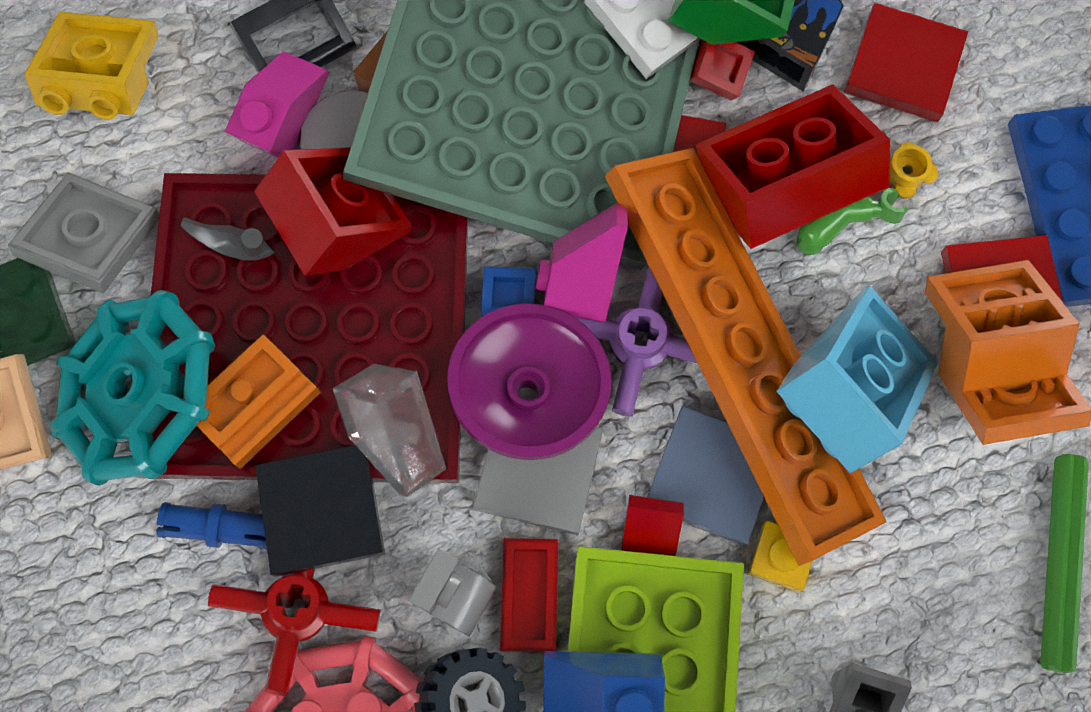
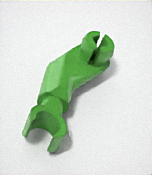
M888 188L883 192L879 200H872L868 196L800 227L796 243H798L799 250L804 254L815 255L821 252L823 247L827 246L849 223L868 222L874 217H880L886 222L897 224L901 222L909 209L907 207H892L891 205L894 204L899 193L894 188Z

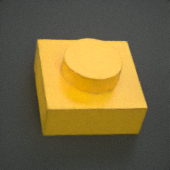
M766 520L762 523L747 575L800 593L804 591L812 561L798 566L778 524Z

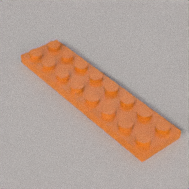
M694 148L615 165L605 175V178L618 204L627 208V219L631 231L798 566L813 561L886 523L887 521L860 469L850 474L837 458L829 455L823 448L820 439L801 418L796 417L789 411L784 399L776 392L791 367L801 355Z

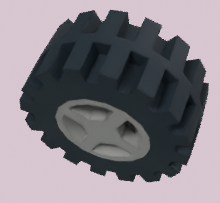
M483 648L462 649L438 658L435 664L430 665L423 673L426 676L424 681L419 682L415 693L420 694L418 703H414L415 712H462L461 700L458 699L460 698L464 700L465 712H525L526 701H520L519 693L525 691L523 681L516 682L514 679V675L518 672L512 664L502 662L504 656L497 652L489 653L487 649Z

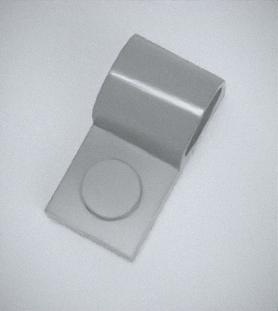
M438 548L408 601L470 637L497 586L459 563V559Z

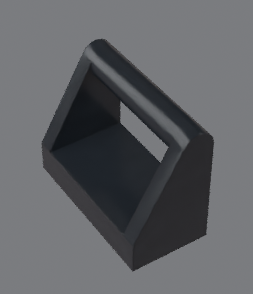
M270 0L231 21L230 27L259 73L267 64L252 37L316 3L337 36L302 54L298 58L323 67L357 48L333 1Z

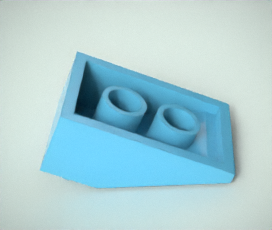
M869 285L852 300L794 363L776 392L784 399L789 411L796 417L801 418L820 439L825 451L832 457L837 458L851 474L903 444L938 362Z

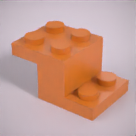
M1029 260L927 277L925 294L946 324L938 375L982 445L1090 426L1091 406L1067 375L1080 323Z

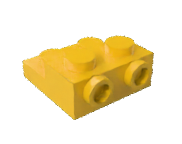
M59 12L24 73L36 106H41L47 112L55 115L65 114L68 109L90 111L96 117L105 120L114 119L117 114L134 115L149 84L144 67L159 38L155 21Z

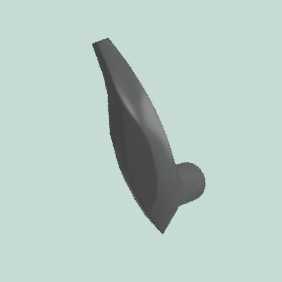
M186 217L182 219L181 227L191 236L223 255L240 260H259L276 253L263 240L262 233L258 229L248 228L243 230L229 225H208Z

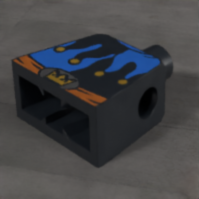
M795 0L788 30L782 37L740 41L737 43L755 51L752 59L754 62L801 91H804L831 37L844 5L841 0Z

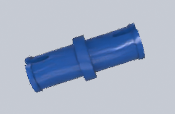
M164 502L159 509L157 525H163V527H158L156 530L159 538L170 537L205 541L207 547L220 548L222 543L267 549L262 514L227 510L225 504L216 503L211 508H202Z

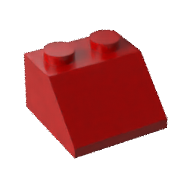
M351 147L284 150L254 191L304 276L345 270L408 234L413 228L392 194L343 180V172Z

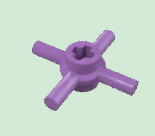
M649 266L638 307L624 311L615 321L606 319V322L575 317L587 326L596 338L609 341L614 356L623 364L612 412L628 417L633 416L644 370L658 366L667 356L697 363L686 339L673 336L669 322L659 313L663 293ZM636 331L648 333L646 346L634 344Z

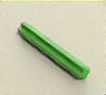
M1062 454L1054 460L1040 660L1042 668L1060 673L1074 672L1077 667L1089 462L1086 457L1074 454Z

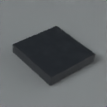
M365 443L255 465L270 574L272 576L278 577L385 555L368 447Z

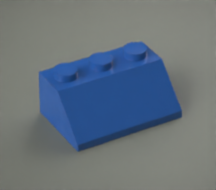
M544 651L543 712H664L665 675L661 654Z

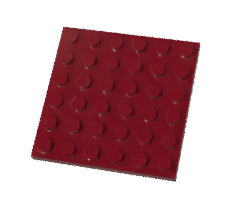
M164 173L151 295L159 290L174 293L178 297L179 306L202 331L209 332L212 335L215 348L209 354L207 386L264 334L321 393L241 469L235 466L196 426L168 460L166 472L156 479L257 480L255 465L365 443L368 447L373 482L459 483L461 424L450 403L447 378L451 355L457 342L465 332L469 218L393 195L413 226L408 234L345 270L304 276L254 193L266 174ZM186 217L208 225H229L243 230L248 228L258 229L262 233L263 240L276 253L259 260H240L223 255L191 236L181 227L182 219ZM167 325L160 336L167 346L179 339ZM186 363L179 365V371L184 377ZM170 411L152 433L154 440L159 437L177 412Z

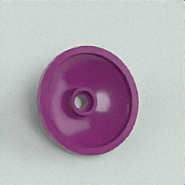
M539 304L506 306L478 319L464 332L457 342L448 367L447 381L450 403L458 421L466 432L487 449L497 454L520 460H540L555 457L581 444L592 434L602 420L611 393V371L608 358L592 331L570 314ZM522 388H531L537 393V396L534 399L525 400L519 396L518 391Z

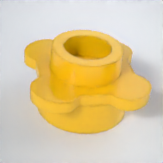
M905 142L901 144L893 156L890 157L889 181L898 191V197L902 199L912 198L917 188L924 183L932 184L937 179L938 169L932 163L930 154L915 143ZM908 167L911 169V173L906 174L903 168Z

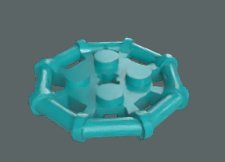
M159 290L150 297L118 303L113 300L105 301L97 307V317L67 355L59 356L56 365L61 367L56 419L50 423L52 437L61 440L81 466L82 477L89 483L103 485L109 480L140 476L156 479L166 472L168 460L201 420L207 421L211 411L206 409L209 354L214 350L215 344L212 335L209 332L202 331L179 306L178 297L174 293ZM139 320L137 329L130 330L133 334L126 335L125 327L128 326L129 322ZM166 325L179 338L168 346L160 338ZM186 363L185 377L179 371V365ZM128 377H132L131 388L126 394L127 386L125 381ZM82 384L86 385L85 399L80 397ZM170 411L177 412L159 437L154 440L152 433ZM86 426L94 435L91 442L84 434ZM128 441L132 455L114 457L117 443Z

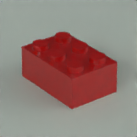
M834 84L696 144L698 158L734 228L750 249L889 187L890 139Z

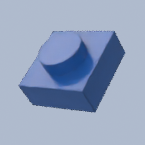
M484 266L481 317L506 306L535 304L536 269Z

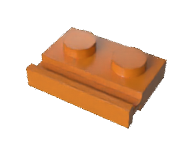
M263 334L207 386L206 409L211 411L207 421L201 420L197 427L235 466L241 469L321 392Z

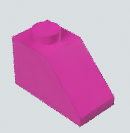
M283 51L245 84L224 132L279 158L284 150H296L301 139L302 124L309 111L316 105L330 72Z
M616 203L554 241L551 259L540 260L535 290L544 291L543 305L559 309L573 317L606 322L628 229L627 208Z

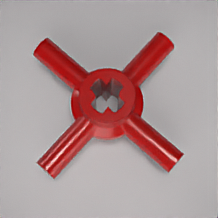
M315 569L281 577L273 582L266 592L213 584L208 597V607L261 615L265 628L276 638L265 692L279 696L288 695L299 642L315 636L325 624L377 632L381 609L329 602L324 587L313 578ZM295 600H303L305 608H298L295 617H287L285 608H292Z

